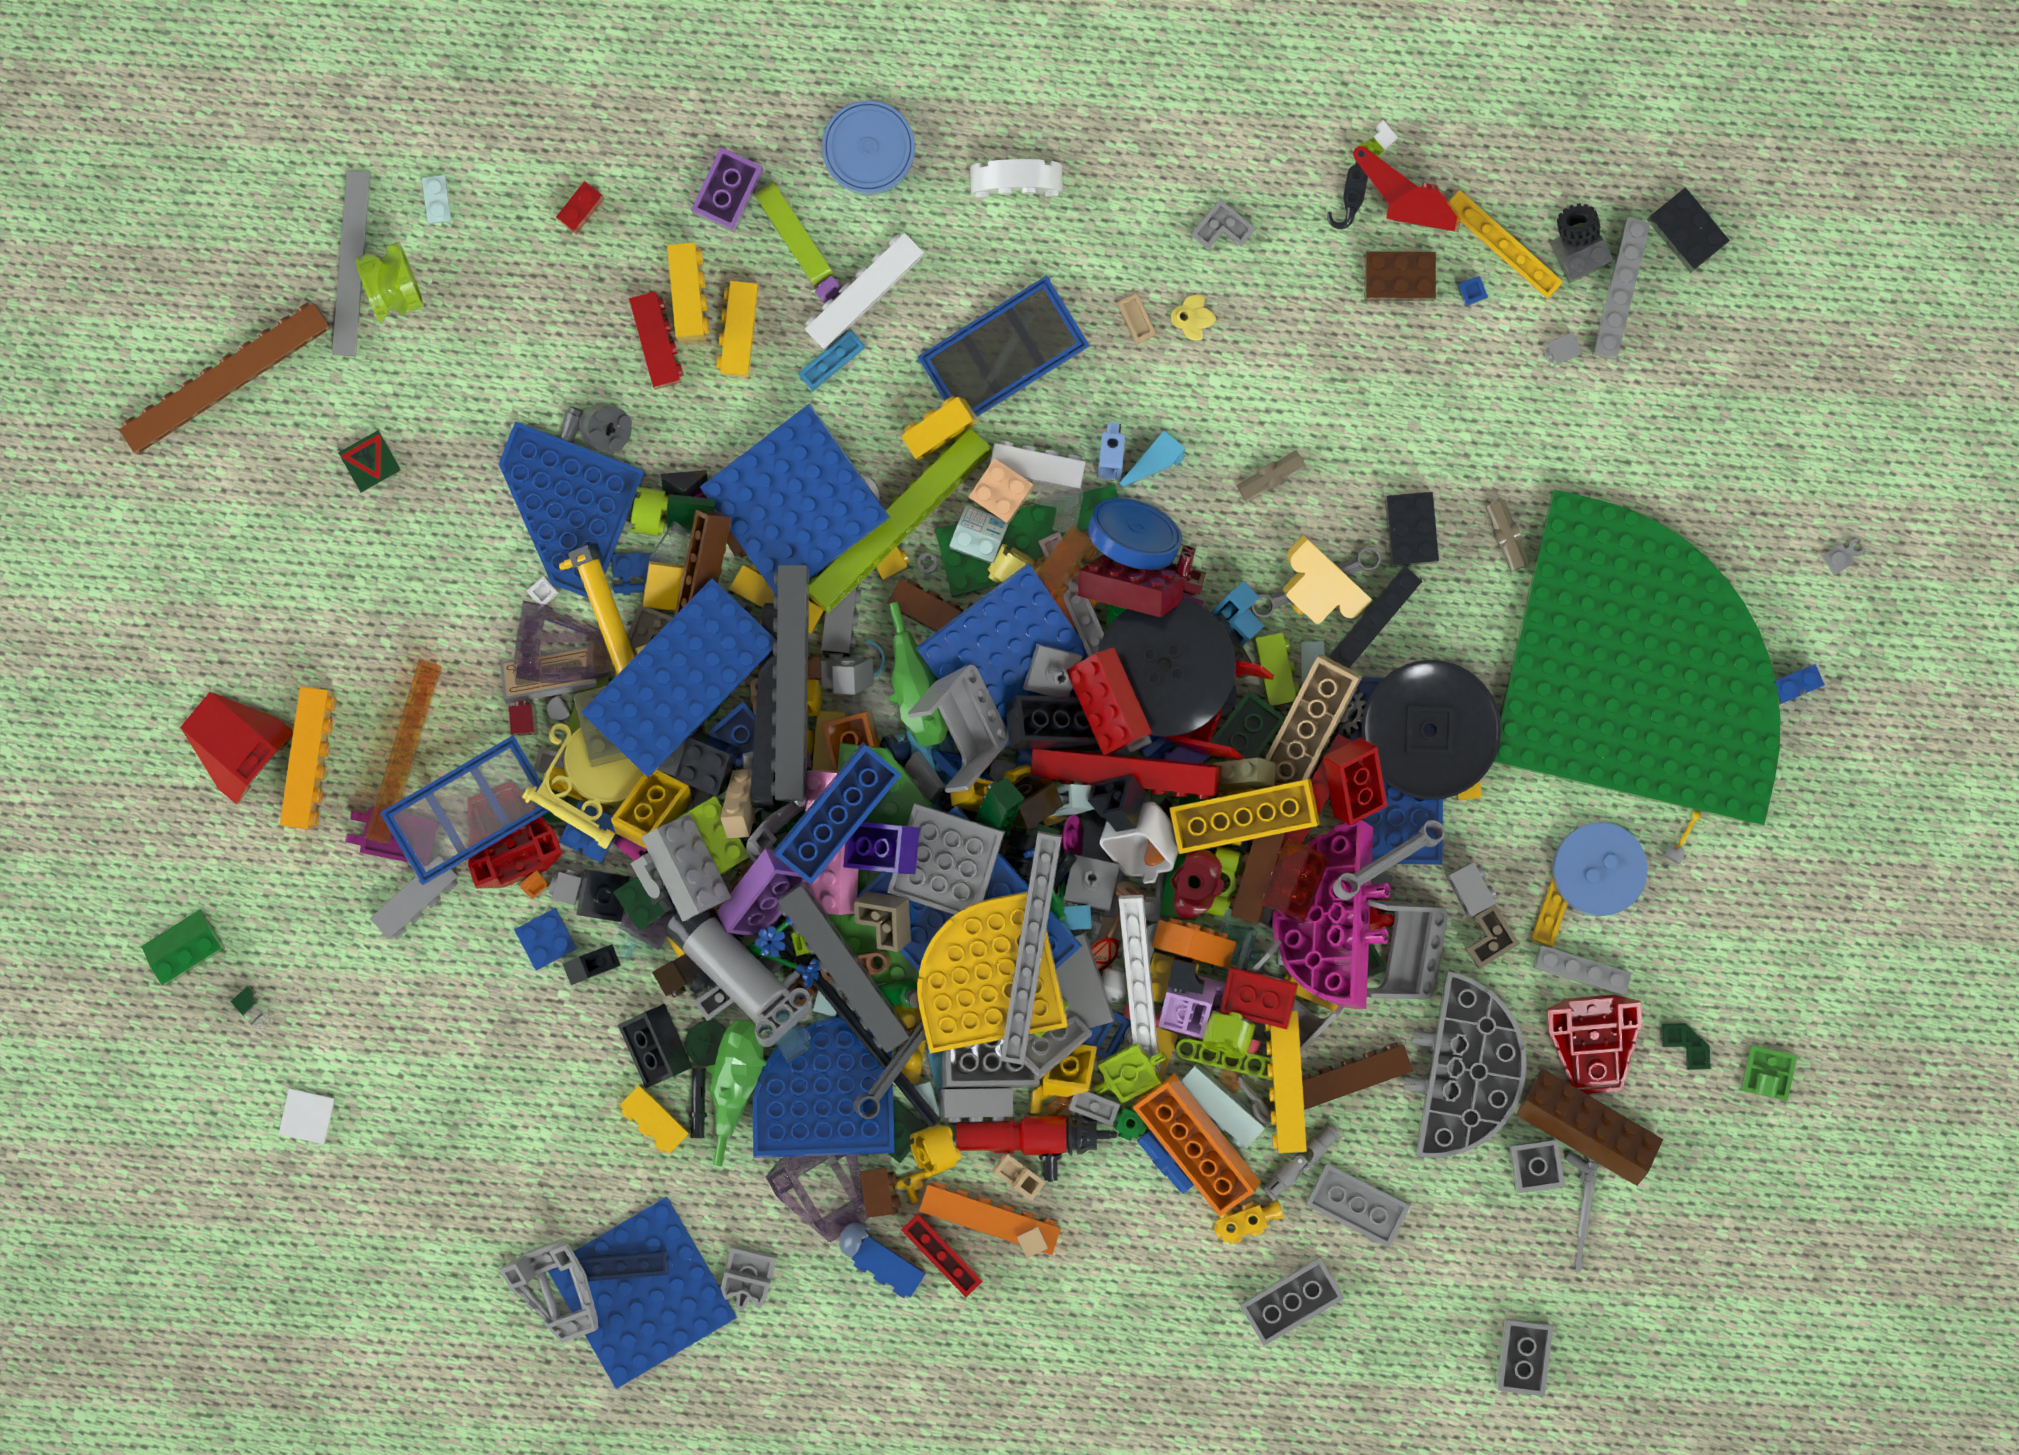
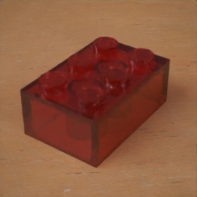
M1286 839L1285 844L1280 850L1277 865L1271 872L1269 885L1263 893L1261 905L1281 916L1305 923L1330 858L1307 845Z

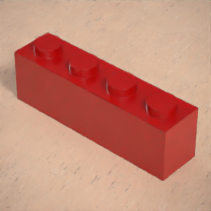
M656 291L629 298L654 390L681 383L680 377L684 376L681 363H676L674 355L678 354L675 341H670L668 332H672L669 319H664L662 310L666 309L663 297H658Z
M919 1213L901 1229L965 1298L983 1282V1279Z

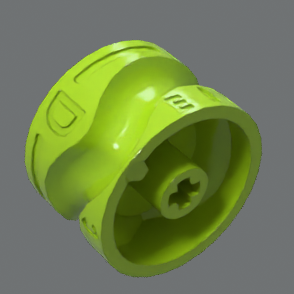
M400 242L386 246L387 252L381 259L368 253L362 257L355 258L363 287L380 323L384 321L389 310H395L402 316L424 307L418 284Z

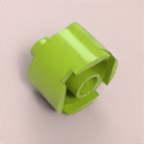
M637 487L636 492H641V495H637V498L635 497L631 524H635V527H631L630 532L658 537L659 533L663 534L666 519L662 518L663 510H668L669 496L665 495L666 491Z
M1211 1011L1202 1045L1214 1053H1217V1050L1225 1052L1224 1056L1245 1058L1250 1047L1255 1025L1243 1021V1016L1238 1013L1230 1012L1228 1016L1220 1012Z

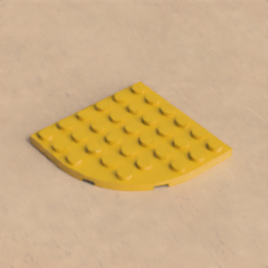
M1028 891L991 898L972 904L948 919L932 938L921 961L917 983L919 1008L930 1053L1004 1039ZM1047 929L1029 1034L1068 1027Z

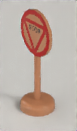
M1118 882L1114 888L1115 895L1118 898L1122 895H1143L1144 901L1146 899L1143 891L1129 883ZM1120 908L1107 935L1090 945L1099 971L1110 966L1118 956L1119 942L1112 936L1121 920Z

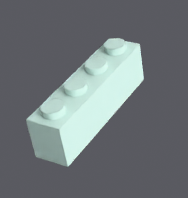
M1198 1062L1182 1078L1181 1082L1203 1110L1215 1120V1125L1221 1131L1226 1130L1231 1134L1232 1141L1241 1147L1243 1145L1245 1148H1248L1265 1129L1266 1125L1258 1121L1253 1111Z

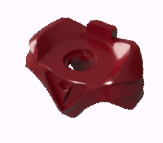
M1208 850L1189 852L1183 864L1171 879L1175 911L1180 917L1189 920L1194 919L1199 914L1209 910L1214 899L1222 893L1224 881L1220 880L1222 865L1219 859ZM1190 876L1198 877L1200 881L1198 888L1193 889L1188 885V878Z

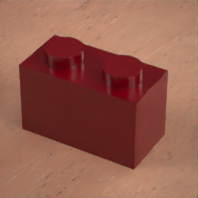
M515 701L514 706H508L511 735L538 734L536 706L528 701Z

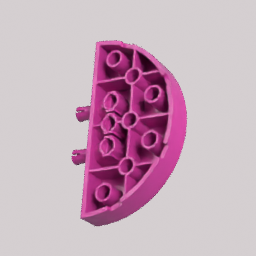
M1358 820V822L1351 826L1344 823L1334 827L1333 830L1324 835L1320 834L1299 852L1284 874L1286 878L1282 887L1277 891L1273 911L1275 942L1278 939L1282 942L1278 948L1282 957L1281 960L1290 975L1312 994L1334 1005L1351 1009H1366L1369 944H1387L1388 939H1384V937H1389L1386 929L1369 930L1370 906L1367 905L1368 900L1374 898H1389L1390 893L1385 892L1390 891L1388 883L1371 885L1370 880L1360 886L1359 892L1350 900L1338 898L1333 890L1335 881L1342 874H1354L1372 863L1373 827L1362 820ZM1342 880V888L1346 892L1352 893L1353 888L1351 884Z

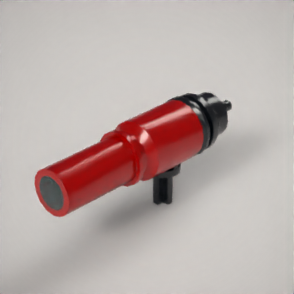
M1066 1115L1024 1116L1020 1121H1014V1118H1010V1121L956 1122V1147L959 1151H994L995 1153L1006 1152L1014 1154V1151H1021L1024 1155H1039V1159L1044 1161V1181L1048 1182L1058 1181V1160L1062 1158V1153H1066V1150H1068L1070 1156L1073 1155V1150H1077V1155H1082L1088 1150H1097V1139L1117 1138L1116 1131L1097 1130V1120H1087L1082 1115H1077V1120H1072V1115H1069L1067 1120Z

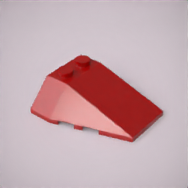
M512 781L491 789L496 794V799L511 823L534 810V807L529 802H525V799L522 798L523 794ZM483 793L468 798V847L503 828L486 799L481 800L485 798ZM540 816L470 857L468 868L476 889L504 888L526 879L536 870L539 873L546 871L563 852L556 833Z
M1613 994L1567 998L1548 1008V1031L1571 1085L1576 1088L1619 1085L1579 1089L1586 1094L1622 1091L1630 1067V1059L1636 1047V1039L1642 1027L1641 1001Z

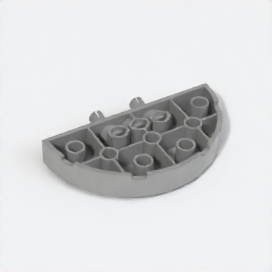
M1446 971L1436 1031L1429 1033L1413 1029L1412 1035L1422 1038H1411V1044L1430 1046L1433 1049L1429 1076L1426 1079H1420L1406 1075L1404 1081L1414 1083V1085L1404 1084L1403 1086L1405 1091L1422 1092L1425 1095L1415 1153L1417 1157L1442 1158L1474 1149L1489 1140L1506 1124L1516 1108L1523 1092L1527 1067L1524 1042L1518 1024L1510 1010L1499 997L1482 984L1461 974Z

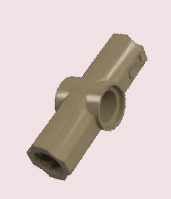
M1295 450L1277 462L1273 461L1262 467L1255 475L1236 486L1247 503L1268 490L1269 492L1279 484H1283L1286 482V479L1306 468V465L1300 454Z
M1505 499L1486 506L1494 528V537L1497 536L1499 541L1498 547L1502 549L1510 571L1512 572L1529 565L1530 563L1521 543V533L1516 522L1512 520Z

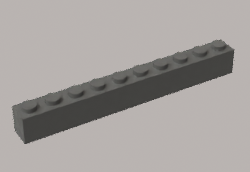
M778 565V572H774V584L778 586V595H774V609H778V617L774 618L773 622L774 632H777V641L773 642V654L777 655V665H773V679H777V688H773L772 692L773 702H776V711L772 713V724L776 726V735H772V749H776V758H772L771 763L772 772H775V782L771 783V794L775 796V800L778 802H806L809 568L806 565Z

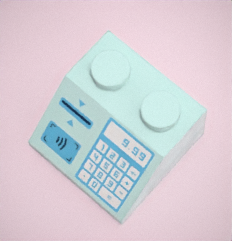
M966 505L949 547L954 551L991 564L994 562L1008 524L997 516Z

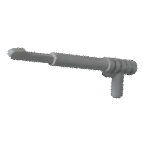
M1570 1152L1565 1160L1582 1171L1580 1182H1584L1578 1237L1580 1239L1575 1269L1579 1273L1583 1266L1584 1238H1587L1598 1163L1588 1157V1162H1585Z

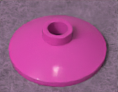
M1070 815L1066 820L1063 832L1059 834L1062 835L1061 846H1063L1064 852L1069 851L1080 856L1083 845L1082 826L1076 815Z

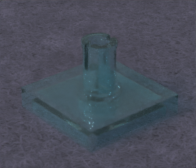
M1228 923L1223 924L1221 933L1227 934L1228 940L1236 942L1229 967L1247 970L1249 961L1256 963L1261 956L1260 950L1253 948L1258 932ZM1211 965L1212 968L1226 972L1229 971L1227 968Z

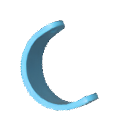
M865 639L864 642H867L868 644L877 647L882 656L881 666L879 670L874 674L875 678L884 669V652L878 644Z

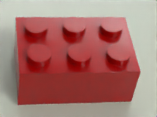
M1360 737L1323 756L1333 815L1351 826L1358 822V820H1362L1387 807L1378 749L1375 745Z

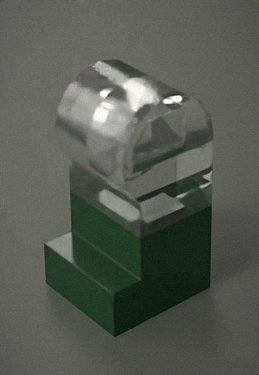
M247 986L230 1002L255 1029H266L272 1023V1015L268 1010L262 1009L252 998L256 994L255 990L251 986Z

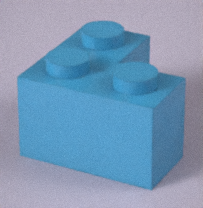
M1245 581L1239 584L1211 611L1226 629L1233 646L1237 650L1243 647L1264 627L1249 610L1260 597Z

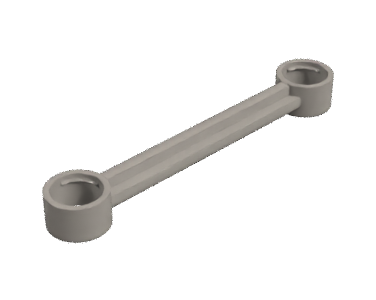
M1366 547L1359 552L1356 558L1338 565V567L1347 576L1361 570L1372 571L1379 566L1381 556L1375 548ZM1365 551H1373L1377 555L1375 566L1366 567L1360 562V557ZM1283 590L1270 596L1261 594L1258 595L1260 598H1267L1271 602L1270 612L1264 615L1259 614L1254 608L1255 603L1251 606V609L1258 618H1267L1274 612L1275 608L1287 604L1291 600L1284 594Z
M1435 820L1426 822L1419 829L1417 835L1354 874H1342L1333 885L1334 893L1342 900H1350L1359 892L1360 886L1424 846H1436L1445 836L1444 827ZM1426 828H1431L1436 832L1437 840L1431 839L1427 835ZM1342 880L1351 884L1353 888L1352 893L1346 892L1342 888Z

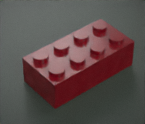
M1104 554L1079 570L1078 596L1162 617L1176 607L1181 599H1183L1184 576L1175 574L1171 570L1133 568L1121 564Z

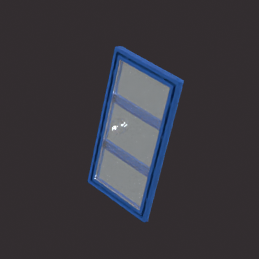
M512 735L380 812V815L417 875L419 883L424 885L546 814L549 810L532 800L526 803L525 799L522 798L528 786H536L535 792H537L542 782L516 738Z

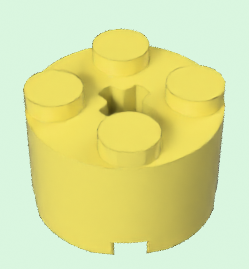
M1005 544L1001 545L994 562L988 567L990 572L988 577L999 584L1027 563L1031 565L1037 576L1042 569L1040 564L1036 568L1033 565L1035 560L1013 547L1011 551L1005 549L1007 547Z

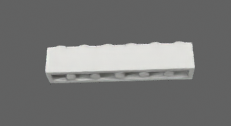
M905 233L902 236L896 235L889 242L890 247L885 252L881 250L873 257L872 261L874 263L869 268L864 266L855 275L857 279L852 284L846 283L839 290L840 295L835 300L831 298L823 305L822 309L824 311L818 317L814 314L805 323L807 325L805 332L824 351L924 257V252Z

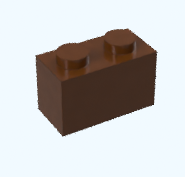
M892 1166L860 1171L866 1218L899 1213L898 1208L901 1207V1202L895 1190L897 1174L893 1171Z

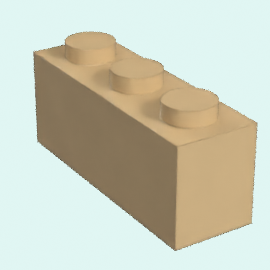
M752 769L732 770L720 817L727 838L750 837L757 809L753 808L750 802Z

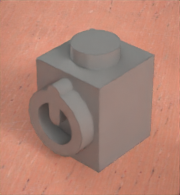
M566 869L565 873L554 872L549 887V894L552 895V899L576 905L578 896L580 897L583 878L578 877L579 872Z

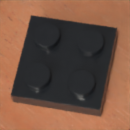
M584 869L576 915L622 923L624 908L613 892L628 883L630 877Z

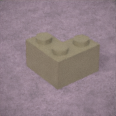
M867 891L854 901L855 923L876 927L877 949L898 952L911 942L909 898Z
M1496 905L1473 916L1485 937L1467 947L1466 951L1478 969L1520 944Z

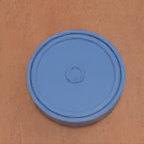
M867 100L849 104L832 117L823 135L822 153L828 172L840 186L856 194L877 195L893 189L907 176L914 161L915 142L911 127L900 112L885 103Z
M1591 823L1573 830L1561 841L1553 857L1552 877L1559 895L1571 908L1590 916H1607L1625 910L1640 896L1647 879V860L1640 843L1630 832L1610 823Z

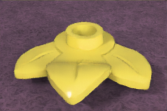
M1203 295L1187 297L1182 306L1176 307L1171 313L1173 325L1182 329L1185 337L1194 341L1202 340V329L1210 327L1216 321L1215 315L1207 308H1203L1205 302ZM1181 313L1186 315L1185 321L1180 319Z

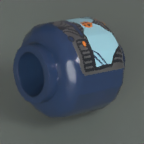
M899 732L882 738L880 746L888 748L898 763L906 762L911 758V744L906 734Z

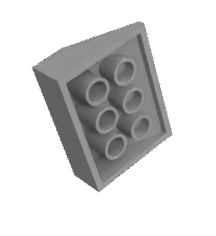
M1004 1039L942 1051V1089L1035 1088L1039 1085V1078L1025 1064L1000 1061Z

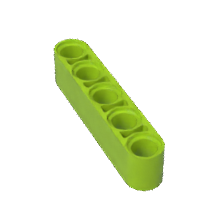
M771 181L754 192L755 198L761 204L768 218L773 222L774 227L786 242L787 247L799 262L806 276L811 280L812 285L817 287L823 280L833 276L832 270L775 183Z
M1184 1038L1176 1044V1053L1182 1059L1273 1080V1078H1268V1064H1272L1271 1058L1247 1053L1245 1058L1238 1059L1235 1066H1228L1225 1062V1052L1217 1050L1213 1060L1206 1061L1202 1056L1205 1047L1201 1041ZM1189 1042L1192 1045L1193 1051L1190 1055L1184 1056L1180 1053V1045L1182 1043ZM1253 1058L1258 1059L1261 1063L1260 1069L1256 1072H1252L1248 1068V1062Z

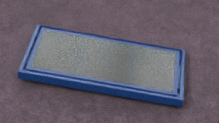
M1046 275L917 357L944 401L951 396H954V398H965L975 415L979 417L1089 348L1090 344L1051 283L1050 277Z

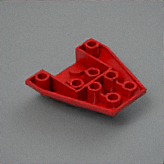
M212 692L206 695L180 727L218 790L235 804H238L252 787L250 785L277 751H282L293 737V730L279 718Z

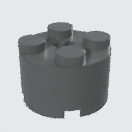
M600 402L588 407L582 413L579 420V430L583 440L589 446L603 452L620 451L631 436L632 420L622 409Z

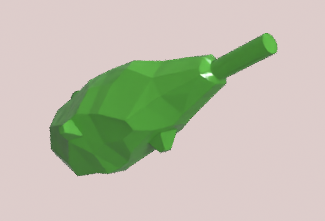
M898 602L891 603L889 606L897 634L893 637L895 664L891 677L895 693L889 697V702L899 704L901 720L918 744L924 747L941 744L946 737L948 726L939 708L928 716L909 718L908 712L938 679L917 651L916 647L918 645L912 634L905 630Z
M735 1020L732 1022L722 1037L715 1065L707 1067V1071L713 1076L709 1090L715 1105V1131L718 1134L713 1161L715 1166H722L727 1138L733 1134L744 1109L751 1099L758 1077L762 1072V1067L766 1066V1061L763 1059V1046L757 1041L755 1034L756 1025L751 1020Z

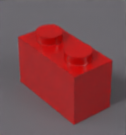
M584 181L556 218L561 224L577 235L605 198L600 192Z

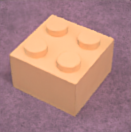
M994 458L969 495V498L1009 524L1034 485Z

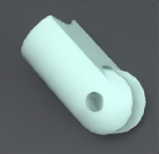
M931 1081L915 1085L916 1090L939 1117V1104L937 1103Z

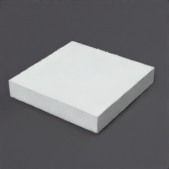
M289 1088L279 1134L325 1144L335 1098Z

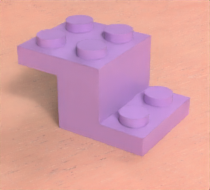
M1198 975L1200 979L1205 980L1202 994L1188 991L1186 993H1177L1172 991L1171 987H1168L1158 1027L1203 1039L1211 1011H1220L1226 983Z

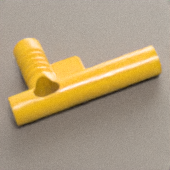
M925 1169L897 1180V1189L905 1187L911 1204L919 1202L915 1191L924 1187L922 1180L929 1178L924 1175L927 1173ZM905 1179H911V1183L909 1186L904 1184L903 1181Z

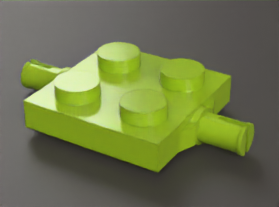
M1139 1042L1132 1044L1098 1063L1097 1066L1104 1075V1082L1094 1086V1091L1097 1095H1100L1110 1089L1116 1094L1121 1103L1146 1092L1162 1083V1078L1157 1072L1155 1065L1166 1060L1165 1054L1160 1051L1156 1055L1149 1057Z

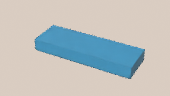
M850 329L802 369L798 375L813 392L866 347Z

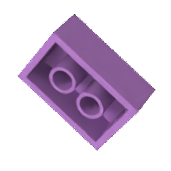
M720 147L693 204L692 213L735 233L764 172L763 166Z

